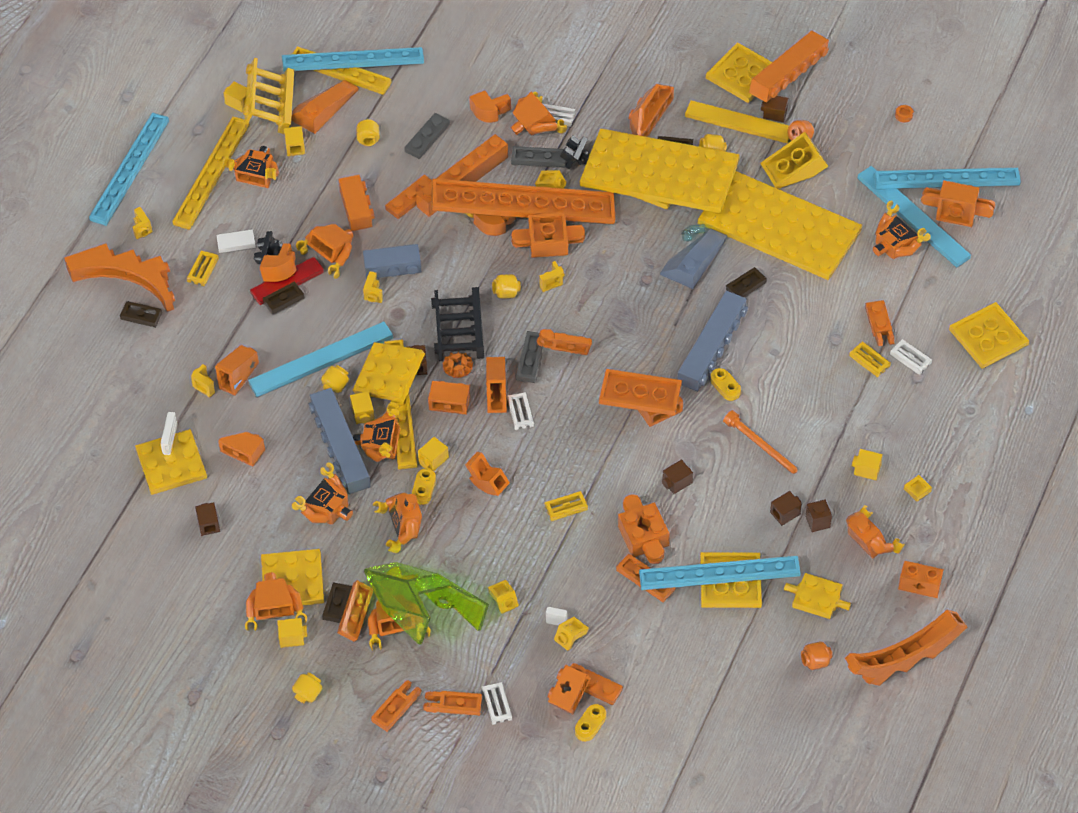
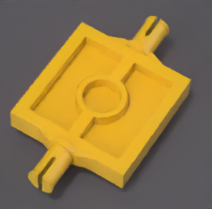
M805 573L798 586L787 582L784 586V591L795 594L792 608L827 619H831L837 607L849 611L851 602L840 600L843 584Z

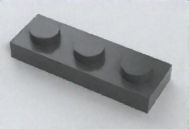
M434 113L404 147L405 152L420 159L450 125V120Z
M513 146L511 165L565 167L566 160L560 157L564 149Z
M527 331L516 381L535 383L543 351V346H539L536 342L539 337L538 332Z

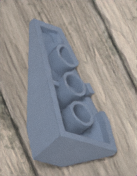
M710 229L669 259L660 275L693 289L726 241L727 235Z

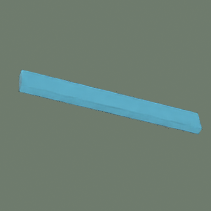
M422 47L282 55L283 72L287 68L294 71L424 64Z
M152 112L89 216L90 221L107 226L169 122L168 117Z
M870 166L858 174L857 179L886 205L889 201H893L891 209H894L896 204H898L899 211L896 214L916 232L921 228H925L927 230L926 233H929L931 236L927 242L956 268L971 258L969 252L897 188L876 189L873 176L874 171H877L875 168Z
M1018 168L874 171L873 175L876 189L942 187L943 180L972 185L974 187L1016 186L1021 183Z
M385 322L379 323L249 379L248 383L255 396L259 397L368 350L374 342L384 343V341L393 339V334Z
M798 556L640 569L639 578L641 590L797 577L800 576L801 572Z

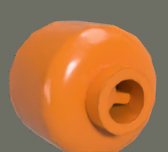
M807 120L793 121L787 130L791 141L804 132L810 139H812L814 134V128Z
M820 641L805 645L803 651H801L802 663L810 670L827 667L830 659L833 657L831 648Z

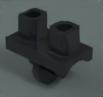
M572 135L568 139L566 147L560 155L561 158L567 161L566 168L570 169L573 162L578 161L579 165L587 163L590 154L588 150H583L588 140L586 137L583 136L579 140Z
M267 231L264 238H258L257 245L262 252L254 254V260L257 264H261L264 255H279L282 242L273 237L272 231Z

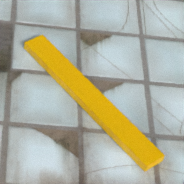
M232 116L172 221L174 226L188 230L191 229L225 169L222 168L224 158L232 157L249 127V122L245 123L244 119Z
M403 339L384 341V344L404 347ZM408 392L404 402L391 400V402L400 405L397 409L400 411V414L394 417L401 427L396 451L398 470L417 468Z

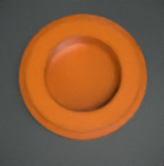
M900 105L896 108L895 117L898 121L906 123L912 120L914 111L908 105Z

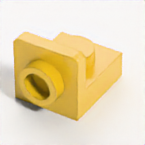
M560 170L541 171L535 182L536 187L562 189L567 184Z
M142 208L134 209L135 217L133 220L136 225L132 228L135 238L140 239L153 231L150 220Z
M556 261L552 262V271L539 275V284L542 292L563 285L564 270L561 266H558Z
M369 271L363 288L364 300L382 303L383 294L382 289H378L377 273Z
M202 364L191 375L192 385L195 389L211 397L215 393L214 382L208 377L206 365Z
M506 579L488 587L489 594L497 602L501 614L519 606L515 590Z
M572 617L559 624L554 640L568 651L572 648L575 640L587 634L589 628L577 618Z

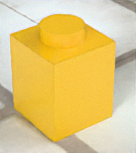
M233 81L223 92L225 104L243 113V108L246 104L247 87Z
M302 126L284 128L287 156L305 154Z
M369 391L350 395L355 423L365 424L375 420Z
M433 437L418 450L420 465L423 468L435 471L449 458L448 447L436 437Z
M860 449L858 456L854 455L852 467H855L854 475L877 481L883 454Z
M302 618L277 620L280 648L304 645V637H308L307 625L302 624Z

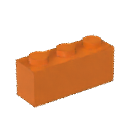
M360 174L339 178V190L351 231L373 227L372 219H375L373 208L369 209L371 202L369 194L365 195V192H367L365 181H361Z

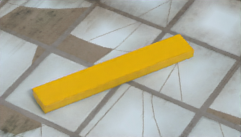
M297 46L292 54H310L315 52ZM359 67L313 70L342 81L346 80L353 85L382 95L385 94L391 84L390 78Z
M690 100L685 112V117L787 144L789 141L787 134L789 125Z

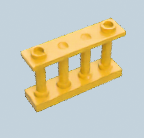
M254 57L251 64L247 65L245 72L248 75L246 104L243 108L244 122L248 123L252 115L276 122L278 133L285 134L284 128H289L291 125L294 70L287 68L285 73L281 75L257 68L258 58ZM257 75L278 81L281 84L280 88L257 82ZM256 89L278 95L280 101L277 102L255 95ZM255 102L276 108L279 111V115L255 109Z

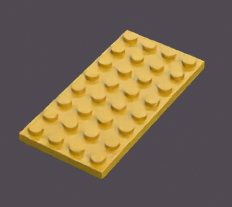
M600 128L579 183L581 187L721 213L740 159V154Z
M735 171L721 213L704 210L698 218V224L723 233L727 237L826 280L831 278L862 230V225L737 171Z

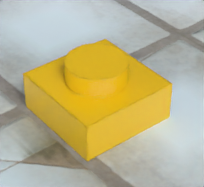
M917 475L904 485V490L918 502L932 491V487L920 475Z

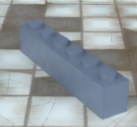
M729 291L724 293L678 371L677 379L682 380V386L697 392L701 386H705L709 372L715 369L717 358L722 357L724 346L730 343L733 331H737L740 325L741 317H745L747 314V298Z
M332 388L310 394L309 410L311 414L315 413V424L317 428L322 430L320 432L322 441L328 444V455L334 459L333 466L335 472L340 473L341 477L339 479L347 489L348 494L370 488L369 474Z

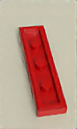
M312 257L296 265L295 273L289 278L275 282L265 281L250 289V292L258 304L262 305L264 304L263 297L294 281L299 286L324 273V269L316 258Z

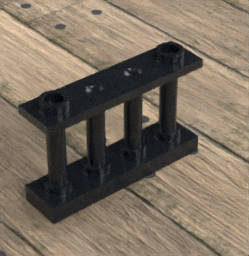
M472 287V295L462 298L439 299L438 290H434L435 297L431 298L432 309H436L438 343H434L435 354H439V361H443L442 352L462 350L476 351L477 359H483L484 345L479 287ZM469 305L473 306V310L462 313L440 314L439 307ZM470 320L474 321V325L464 328L441 329L440 322ZM475 336V340L468 343L442 344L441 337Z

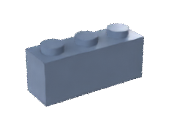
M418 244L363 251L366 279L369 271L376 272L377 279L422 273Z

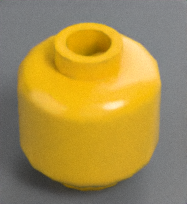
M369 119L360 121L356 126L357 141L364 146H372L377 143L380 138L377 122Z
M706 134L699 141V147L726 152L727 144L721 135Z
M501 274L496 279H493L492 291L500 299L515 298L517 292L521 290V283L517 281L516 276L513 274Z
M339 365L328 367L321 377L322 388L324 390L332 388L333 392L340 393L349 382L348 372Z
M309 672L301 674L292 686V691L296 694L294 698L303 704L306 701L314 702L322 691L321 680Z

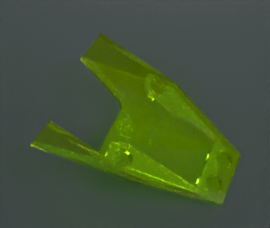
M398 562L364 569V573L383 610L419 645L423 643L431 619L419 594H425L439 608H454L477 631L481 630L489 604L442 575ZM439 600H445V601H447L448 603L445 604V603L440 602Z

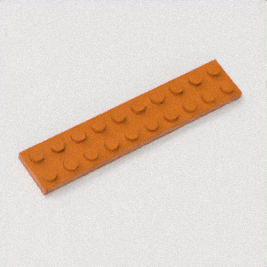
M432 179V211L528 218V215L565 213L566 221L615 223L614 193Z

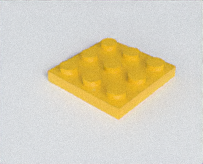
M737 42L706 73V79L749 103L755 97L749 93L752 78L772 62Z
M997 302L951 324L949 327L950 332L982 369L1029 345L1028 338Z
M374 342L353 387V392L358 394L369 391L370 397L404 402L425 353L419 349Z
M191 429L175 433L170 455L162 453V438L135 445L151 495L207 479V474Z
M320 549L261 554L262 581H265L264 575L266 573L273 572L276 574L277 579H285L286 584L291 585L299 592L302 605L324 603Z
M700 552V564L760 559V553ZM761 580L701 585V608L762 607Z

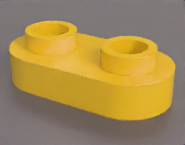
M717 368L711 372V384L726 400L734 401L740 397L741 386L727 370Z
M421 469L416 475L412 494L417 497V502L420 505L427 504L432 498L436 484V474L432 469Z
M590 705L575 725V735L580 741L592 740L604 724L606 710L602 705ZM583 727H588L589 729H588V730H583L582 728H583Z

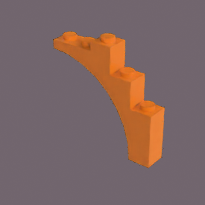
M105 243L64 257L72 282L97 277L128 280L153 293L161 301L167 312L174 310L173 302H175L173 292L167 289L169 288L167 273L170 272L167 261L163 262L161 256L142 262L140 255L136 256L134 250L115 255L113 249L109 250Z
M947 609L937 619L912 636L881 650L861 654L849 653L845 660L853 674L862 675V678L868 684L880 686L895 671L908 672L923 657L934 659L968 627L957 612Z

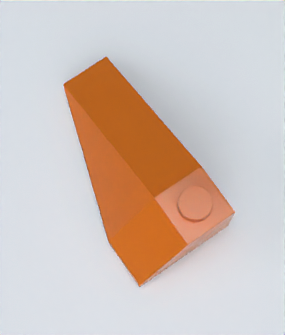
M343 80L297 105L292 110L291 121L316 134L359 88Z

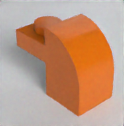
M486 90L469 96L470 109L483 122H497L499 114L511 110V98L508 93L492 100Z
M473 214L474 225L481 232L490 236L505 234L506 225H510L516 220V217Z
M283 243L279 255H264L259 267L263 281H282L295 273V252L292 251L290 243Z
M476 452L465 464L472 475L469 478L471 482L487 494L499 496L510 483L501 468L489 465L482 452Z

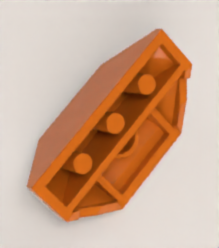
M655 84L645 93L643 98H639L636 108L631 110L628 117L632 134L644 137L649 136L673 101L674 87Z

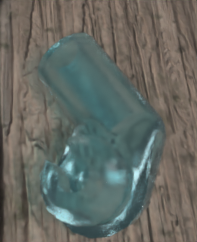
M705 224L690 225L685 228L681 233L683 241H691L692 234L705 233Z

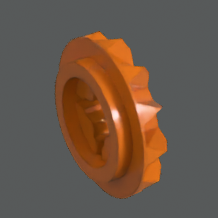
M459 351L454 354L451 352L449 356H445L443 362L444 372L454 378L468 375L473 368L472 358L467 353L463 354ZM459 361H461V365H454V362L458 363Z

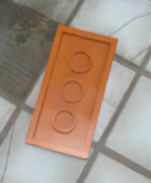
M606 369L599 404L675 416L682 380Z

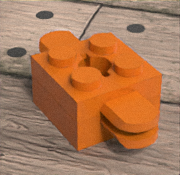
M943 180L941 190L926 187L921 197L922 204L938 207L936 220L972 227L975 215L990 218L993 216L995 202L993 200L978 198L979 187Z
M565 213L528 215L529 229H515L511 234L512 245L515 248H531V258L568 255V244L583 243L585 240L584 227L582 225L566 226Z
M638 495L626 496L623 500L625 512L618 514V528L630 554L633 557L645 554L651 564L662 562L665 555L664 547L669 546L670 533L655 502L643 506Z

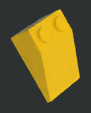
M805 132L760 163L777 189L812 178L828 167L822 155Z

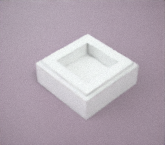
M547 607L546 623L559 626V624L567 621L566 610Z

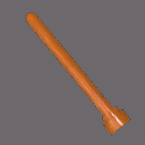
M734 410L727 413L723 420L726 425L733 428L736 427L792 474L797 473V467L743 424L739 415Z

